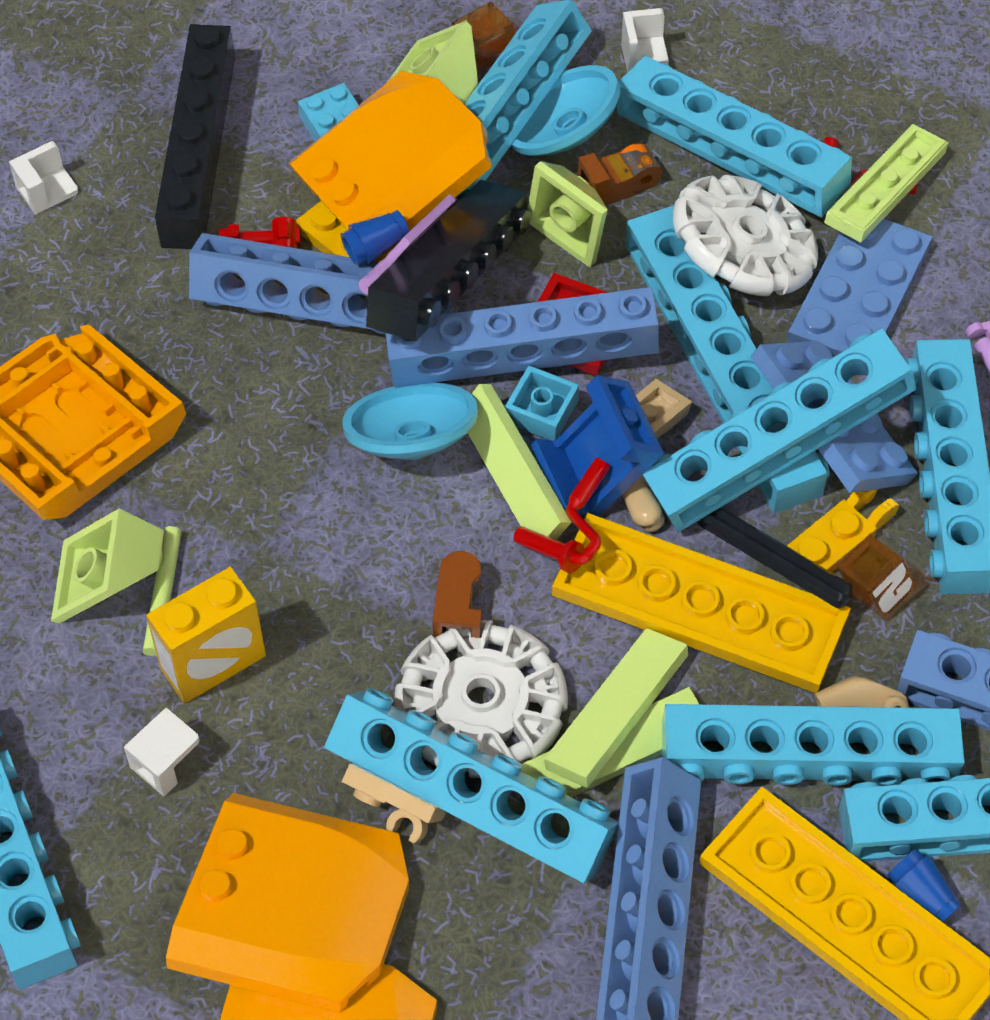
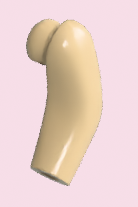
M642 475L622 496L633 522L641 526L646 532H656L663 526L665 518L660 504Z
M861 676L845 678L814 694L818 706L909 708L908 700L902 692Z

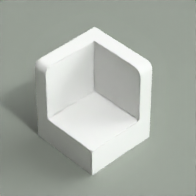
M662 8L623 12L621 46L627 73L645 55L668 65L669 60L663 38L665 16Z
M54 141L9 161L15 186L35 215L78 194V187L64 169L59 148Z
M165 708L124 746L130 768L162 796H165L178 784L174 767L199 744L200 740L194 730L169 709Z

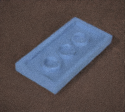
M883 219L861 243L840 232L788 331L787 341H820L821 344L830 350L832 356L835 357L848 349L855 339L864 334H873L881 328L887 334L931 246L933 236Z
M820 341L761 344L752 354L751 358L774 389L782 383H792L807 374L810 368L818 361L825 358H833L830 350L821 344ZM850 379L847 382L849 384H854V382ZM822 398L815 399L807 407L812 409L819 408L827 400ZM877 414L818 448L849 493L904 486L909 484L918 474L909 462L905 450L894 442L882 426V421Z

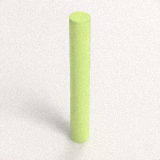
M168 526L163 529L161 549L163 551V559L159 570L156 571L149 613L171 600L182 531L177 527ZM147 623L143 653L148 656H157Z

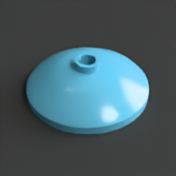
M599 65L580 66L562 72L511 144L512 149L524 155L549 156L569 151L588 141L608 121L616 108L621 88L615 74L609 68Z
M434 382L397 388L393 386L371 393L355 402L344 414L342 425L346 439L366 453L390 459L415 460L436 454L462 439L478 419V406L475 397L470 392L450 384Z

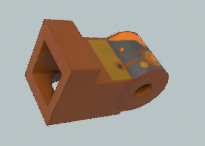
M633 143L623 148L620 152L597 158L595 153H590L578 159L577 176L585 179L597 191L605 206L656 186L663 175L661 167L644 143Z
M454 551L448 554L441 562L432 621L434 638L446 632V627L471 629V637L481 638L482 610L472 609V603L481 591V566L477 557L469 552Z

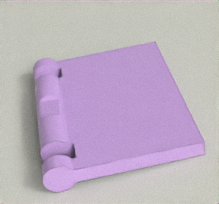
M449 194L407 233L396 247L388 253L386 258L380 261L369 271L368 275L359 281L360 290L368 295V287L430 229L456 199Z

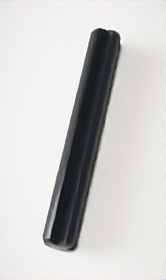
M722 507L697 521V524L835 608H844L853 596L852 584Z

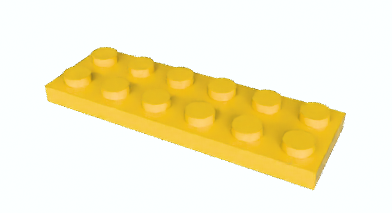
M587 513L584 520L599 534L602 540L601 547L589 563L581 565L574 573H567L560 569L552 585V596L643 630L646 628L683 642L691 648L810 692L817 693L848 620L850 607L835 608L812 593ZM579 529L575 540L581 542L584 548H586L590 540Z
M762 786L700 855L699 864L900 1020H972L990 997V958Z

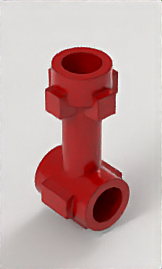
M277 217L273 219L271 230L240 232L239 224H229L228 228H219V236L291 248L301 247L300 227H297L296 220L291 217Z

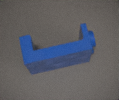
M596 375L586 386L593 403L556 440L551 441L537 438L531 444L540 469L565 511L570 494L594 459L600 458L609 464L610 470L583 508L577 511L583 519H585L587 513L599 517L664 455L629 381Z

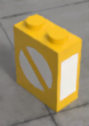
M231 566L146 614L160 669L184 704L266 656L256 601Z

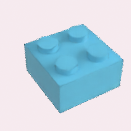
M345 83L298 101L299 117L314 141L359 106Z
M528 365L505 405V409L517 428L551 441L556 440L579 401V384Z

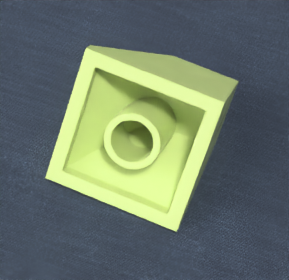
M463 21L417 40L389 80L400 71L438 78L464 104L478 85L472 26L467 21Z
M540 161L534 168L527 207L530 210L529 224L591 268L597 260L608 209L597 191L585 179L576 176L564 166Z
M119 508L63 541L51 621L62 623L158 571L163 559V551L161 549L164 530Z

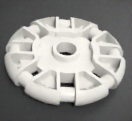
M711 175L688 184L675 201L673 225L677 238L686 243L684 246L686 254L706 274L712 278L718 275L731 282L730 288L757 296H770L773 291L778 295L792 293L809 281L818 262L816 238L813 231L805 227L806 220L804 216L787 199L778 193L774 196L761 188L762 184L756 181L733 175H723L721 179Z
M482 620L481 638L471 637V629L446 627V632L435 638L429 635L421 641L407 657L400 670L403 679L395 687L394 705L406 713L409 710H416L430 717L436 714L438 724L434 726L435 728L449 735L452 732H459L473 738L479 743L477 749L493 758L495 754H502L522 763L527 759L531 760L544 754L557 738L563 726L560 720L561 712L566 711L568 708V690L565 676L559 663L552 662L548 656L550 650L542 641L524 629L512 624L509 628L493 625V620ZM488 644L503 646V650L500 652L487 649ZM456 648L463 656L450 663L445 653ZM524 666H533L536 672L524 677L519 669ZM428 679L434 680L433 689L420 686L421 682ZM486 687L494 693V697L487 703L479 704L471 701L468 694L474 688ZM529 701L539 703L543 707L542 712L528 710ZM514 732L520 742L508 748L504 742ZM425 746L422 758L437 767L438 756L431 747ZM467 769L466 772H469V778H480V775L474 769Z

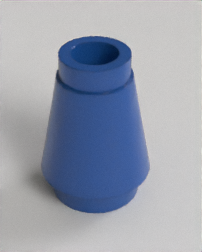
M396 210L392 213L348 225V230L341 233L340 236L347 254L355 265L363 262L370 264L409 233V228L402 214Z
M917 848L910 852L887 874L896 888L942 922L962 905L955 898V894L930 855L928 854L924 857Z

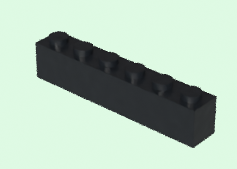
M190 24L155 214L161 248L192 249L200 235L207 231L235 63L231 26Z
M480 180L368 287L366 327L416 342L429 327L432 328L436 325L439 317L448 308H452L456 304L457 299L467 288L471 289L476 279L485 270H489L492 267L494 261L502 252H507L511 243L520 234L523 235L526 232L530 222V210L526 209L528 192Z

